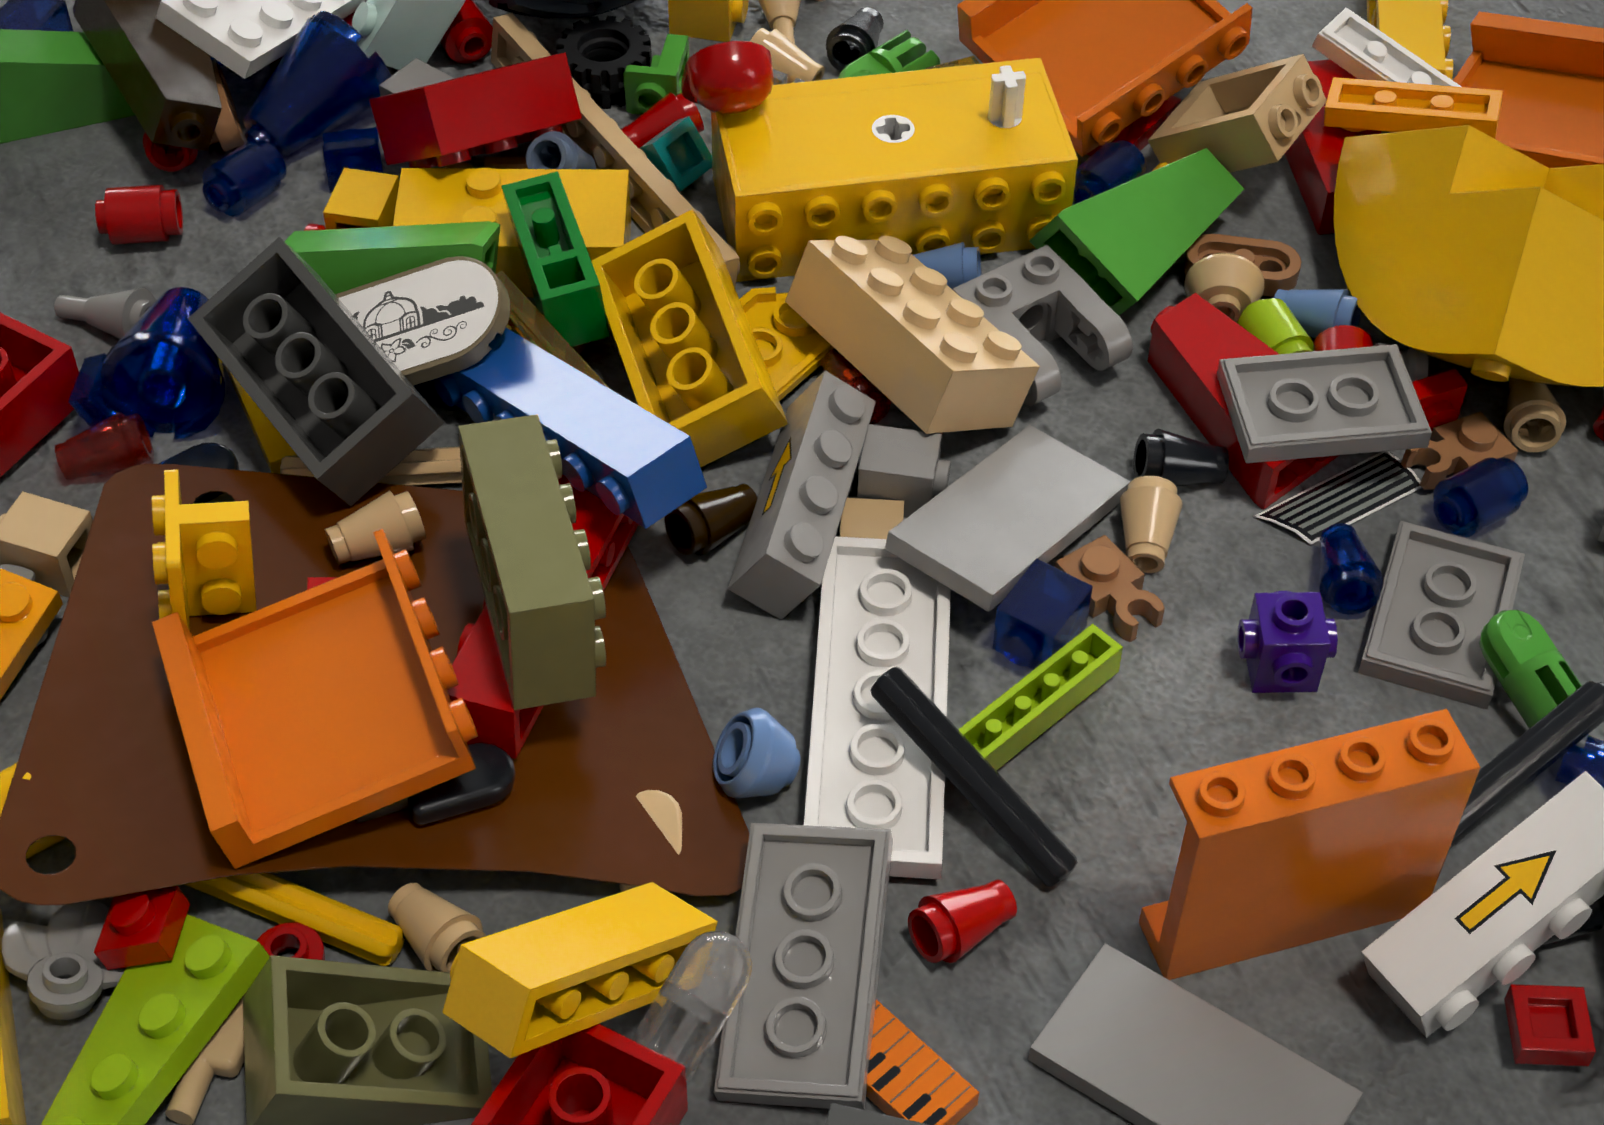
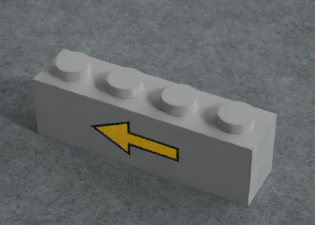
M826 370L787 409L785 416L788 424L781 427L728 586V590L780 620L821 585L876 403L875 400Z

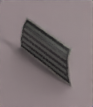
M1382 451L1253 517L1270 521L1289 529L1312 545L1421 489V481L1411 468H1404L1401 465V460L1388 451Z

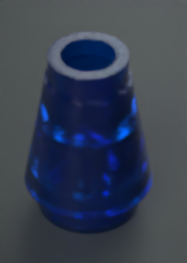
M1344 523L1331 525L1320 536L1319 591L1321 597L1335 611L1342 614L1354 615L1369 610L1379 600L1384 584L1382 572L1357 535L1354 527Z

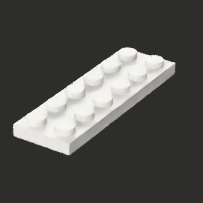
M835 536L821 588L804 825L891 829L893 845L889 876L941 879L945 775L872 697L870 690L883 673L893 667L902 668L947 717L951 589L885 549L887 539Z

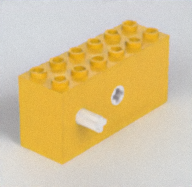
M1041 58L773 85L769 96L754 109L734 114H720L711 111L713 181L727 243L735 249L740 257V272L737 275L736 282L795 276L809 240H835L838 236H847L856 240H879L881 236H892L907 243L912 249V255L964 242L965 247H979L980 255L1036 249L1029 240L1063 209L1073 204L1078 158Z

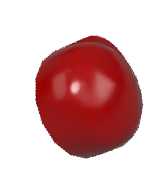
M750 41L717 43L699 50L689 58L685 65L681 82L683 96L693 103L700 104L704 108L720 114L741 113L756 108L769 96L774 83L770 51L763 45Z

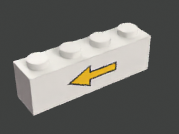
M1587 771L1582 773L1361 951L1368 974L1426 1038L1441 1026L1446 1031L1458 1027L1477 1009L1479 1001L1476 998L1498 980L1502 985H1507L1519 978L1534 962L1536 955L1533 952L1553 935H1556L1559 939L1570 936L1588 920L1592 913V909L1589 906L1604 895V788Z

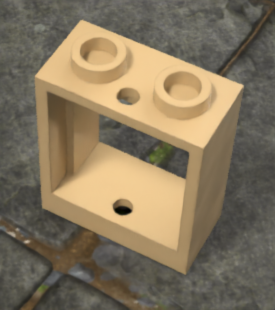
M1304 54L1198 82L1150 137L1148 142L1160 163L1167 162L1170 164L1205 148L1216 157L1229 173L1275 163L1282 158L1324 106L1327 99L1323 93L1320 80L1312 72Z

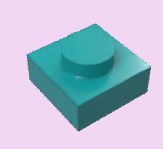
M690 116L676 120L640 147L664 177L673 182L678 192H681L712 168V155Z

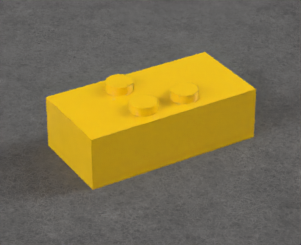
M485 167L477 169L401 168L393 226L484 221L499 223L500 234L496 276L504 285L506 276L524 297H534L501 186L558 171L592 261L630 241L631 205L629 170L492 169Z
M693 209L591 261L600 283L605 313L638 406L688 434L691 437L700 467L788 424L720 249Z

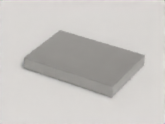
M1397 344L1219 359L1217 377L1245 463L1428 447L1432 431Z
M1400 520L1358 673L1488 709L1497 677L1482 654L1479 645L1481 632L1493 616L1502 610L1513 609L1525 554Z

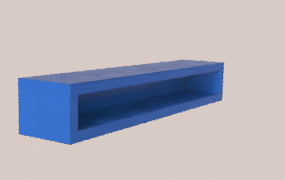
M505 328L502 336L498 332L496 333L494 339L488 344L491 350L479 362L464 370L432 380V384L442 401L449 407L456 405L469 414L475 423L538 414L545 439L557 440L562 461V475L568 479L571 485L580 492L587 490L601 499L613 514L620 515L622 513L645 529L707 488L691 437L508 328Z

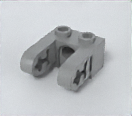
M1048 245L952 289L961 298L978 305L984 311L983 317L999 331L1016 338L1022 345L1021 350L1040 366L1023 402L1025 405L1032 406L1058 393L1061 389V375L1057 363L1050 352L1040 343L1044 339L1050 342L1062 337L1091 367L1099 371H1103L1128 359L1132 354V339L1124 321Z

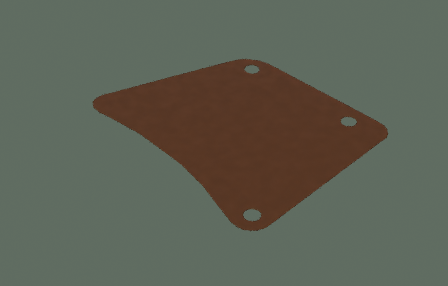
M147 463L122 470L114 474L104 484L0 817V889L15 900L33 905H66L236 875L333 867L535 872L634 886L653 882L667 891L692 896H728L742 889L750 833L735 798L727 796L715 778L713 770L714 747L640 570L628 546L604 590L606 617L595 620V626L599 625L601 628L606 650V666L596 668V696L544 705L517 758H512L515 768V781L512 791L503 800L487 807L424 825H418L413 821L409 809L358 824L352 820L234 869L210 833L152 625L153 621L159 619L158 590H169L168 584L155 585L152 553L153 544L166 542L165 535H154L152 517V496L165 495L164 470H178L182 504H193L200 495L215 491L227 493L235 501H249L257 610L306 591L308 577H340L382 560L383 557L378 556L353 562L348 561L338 565L328 543L325 529L336 525L340 520L388 491H391L394 496L408 491L418 509L426 533V538L413 543L414 549L408 551L422 585L411 590L414 601L425 597L440 632V635L428 639L431 648L435 650L443 646L451 665L457 656L458 644L463 629L468 623H476L483 611L484 594L464 521L463 491L377 483L355 504L350 506L315 477L179 464ZM252 612L189 616L190 633L192 636L198 635ZM27 772L31 775L30 780L23 779ZM660 790L671 795L679 803L682 812V850L679 855L637 799L636 795L639 792ZM46 836L67 838L76 848V857L72 864L65 870L55 874L35 872L26 862V853L29 847L38 839Z

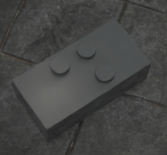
M278 237L188 318L190 323L315 478L350 506L355 504L444 424L443 420L316 271L281 237Z

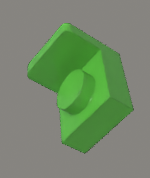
M667 34L661 55L653 56L651 67L626 66L623 76L626 110L628 113L642 115L669 92L675 96L682 93L681 82L684 68L690 58L688 36Z

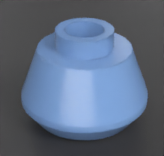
M751 708L731 718L721 732L714 753V775L724 793L729 797L739 799L774 795L783 787L791 784L795 779L800 766V753L796 748L794 736L766 710Z

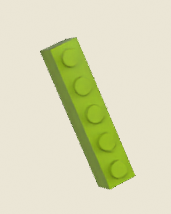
M1092 623L958 730L997 771L1116 675L1120 668L1123 646Z

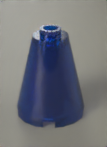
M319 11L316 15L314 14L306 20L245 115L243 122L247 131L244 133V137L247 143L262 157L268 158L272 155L278 159H284L370 109L369 99L381 97L379 85L391 77L389 70L376 51L369 58L357 45L363 36L340 17L327 11Z
M186 287L172 288L164 292L111 348L104 359L100 375L103 387L101 395L104 405L118 422L140 435L153 438L154 432L175 433L173 439H185L206 430L220 413L225 397L222 361L188 320L194 312L209 300L201 292Z

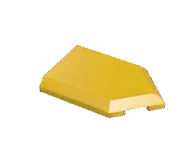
M775 287L752 288L739 300L780 401L837 350L785 302L788 292L776 293Z

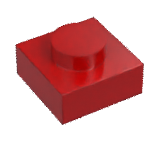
M1456 369L1412 382L1431 431H1433L1434 427L1458 419L1468 384Z
M178 886L115 896L96 944L95 955L107 970L172 960L190 902Z
M1511 984L1504 1001L1515 1064L1589 1066L1596 1053L1584 987Z

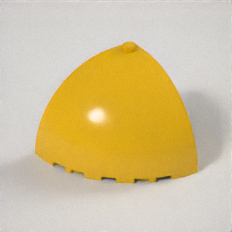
M1470 125L1344 138L1334 192L1333 219L1335 244L1340 268L1351 295L1358 299V307L1372 324L1390 338L1412 349L1447 362L1471 368L1472 374L1487 380L1506 382L1509 378L1552 385L1604 387V164L1548 168Z

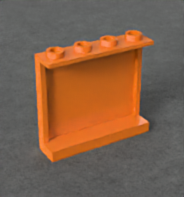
M964 0L957 5L959 40L983 63L1041 58L1074 150L1082 157L1099 145L1104 146L1111 143L1120 134L1121 130L1140 117H1147L1155 113L1165 100L1184 87L1190 88L1196 85L1206 72L1224 60L1234 59L1241 54L1249 44L1253 7L1246 3L1233 13H1230L1217 0Z
M1479 11L1470 24L1473 52L1453 81L1465 88L1503 90L1501 112L1495 139L1548 168L1604 164V28Z
M383 529L373 532L383 557L382 560L213 629L192 636L178 612L152 622L209 830L234 869L476 769L467 745V741L479 737L464 699L459 698L451 702L447 690L459 685L456 674L444 647L442 646L435 650L431 648L428 639L440 635V632L425 597L414 601L411 590L422 586L407 549L394 553Z
M1443 709L1170 777L1169 785L1187 820L1169 900L1142 907L1139 918L1141 929L1163 977L1172 980L1402 919L1430 897L1481 768L1449 711Z

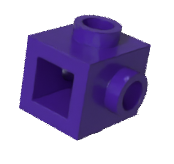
M1276 591L1273 593H1255L1249 619H1241L1238 625V651L1240 658L1247 661L1252 693L1318 691L1326 659L1335 657L1338 643L1335 620L1333 618H1325L1320 592Z

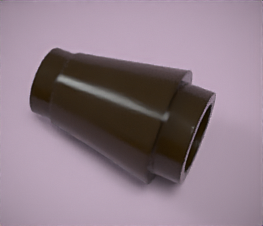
M747 484L698 493L664 517L667 535L673 546L684 555L693 553L706 555L750 522L758 497Z

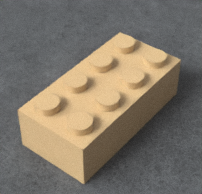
M838 236L835 240L808 241L785 302L926 434L1013 426L1040 367L1021 350L1022 345L1016 338L999 331L983 317L984 311L978 305L961 298L947 285L948 281L944 275L921 263L911 254V247L898 238L881 236L879 240H856L847 236Z

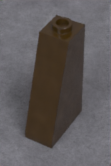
M75 0L73 6L75 19L151 142L208 151L222 110L210 55L156 19L161 0Z

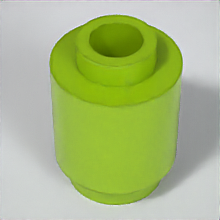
M1271 298L1255 301L1243 310L1237 321L1240 326L1278 354L1313 352L1314 350L1313 341L1286 303L1281 299Z

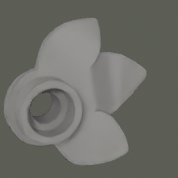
M97 900L62 906L52 915L48 926L27 922H12L4 931L2 937V960L5 969L11 974L27 981L30 999L37 1005L39 1011L49 1018L70 1020L86 1014L93 1007L102 990L115 987L126 969L125 967L107 970L94 953L109 911L105 904Z

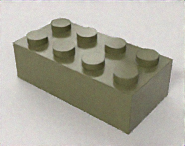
M538 414L458 426L464 521L514 710L595 697L596 668L606 666L603 634L600 626H595L596 619L606 617L605 597L600 578L598 576L588 578L586 570L591 569V557L586 532L584 529L573 530L572 524L576 523V506L570 483L559 485L558 479H562V461L557 440L545 439Z

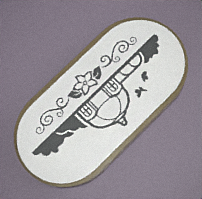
M463 256L441 259L335 294L413 386L464 370L479 362L491 350L488 344L494 339L496 333L498 332L502 336L510 316L509 294L502 281L485 263Z

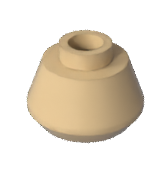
M1216 253L1199 260L1189 269L1185 277V292L1187 297L1197 293L1237 323L1243 310L1251 303L1261 299L1264 292V277L1260 269L1248 259L1234 253Z

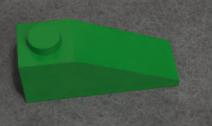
M558 171L502 185L504 199L538 312L554 329L552 352L566 349L567 344L573 347L610 337L600 283Z

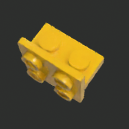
M164 470L165 495L152 496L154 535H165L166 542H158L152 545L155 585L168 584L169 590H158L159 619L178 612L190 631L189 616L226 615L257 611L249 501L182 504L178 470Z

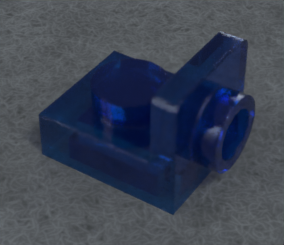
M377 127L323 133V157L330 193L333 192L344 168L383 173Z

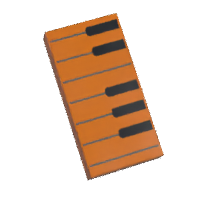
M876 1000L866 1097L889 1116L929 1125H956L978 1105L979 1091Z

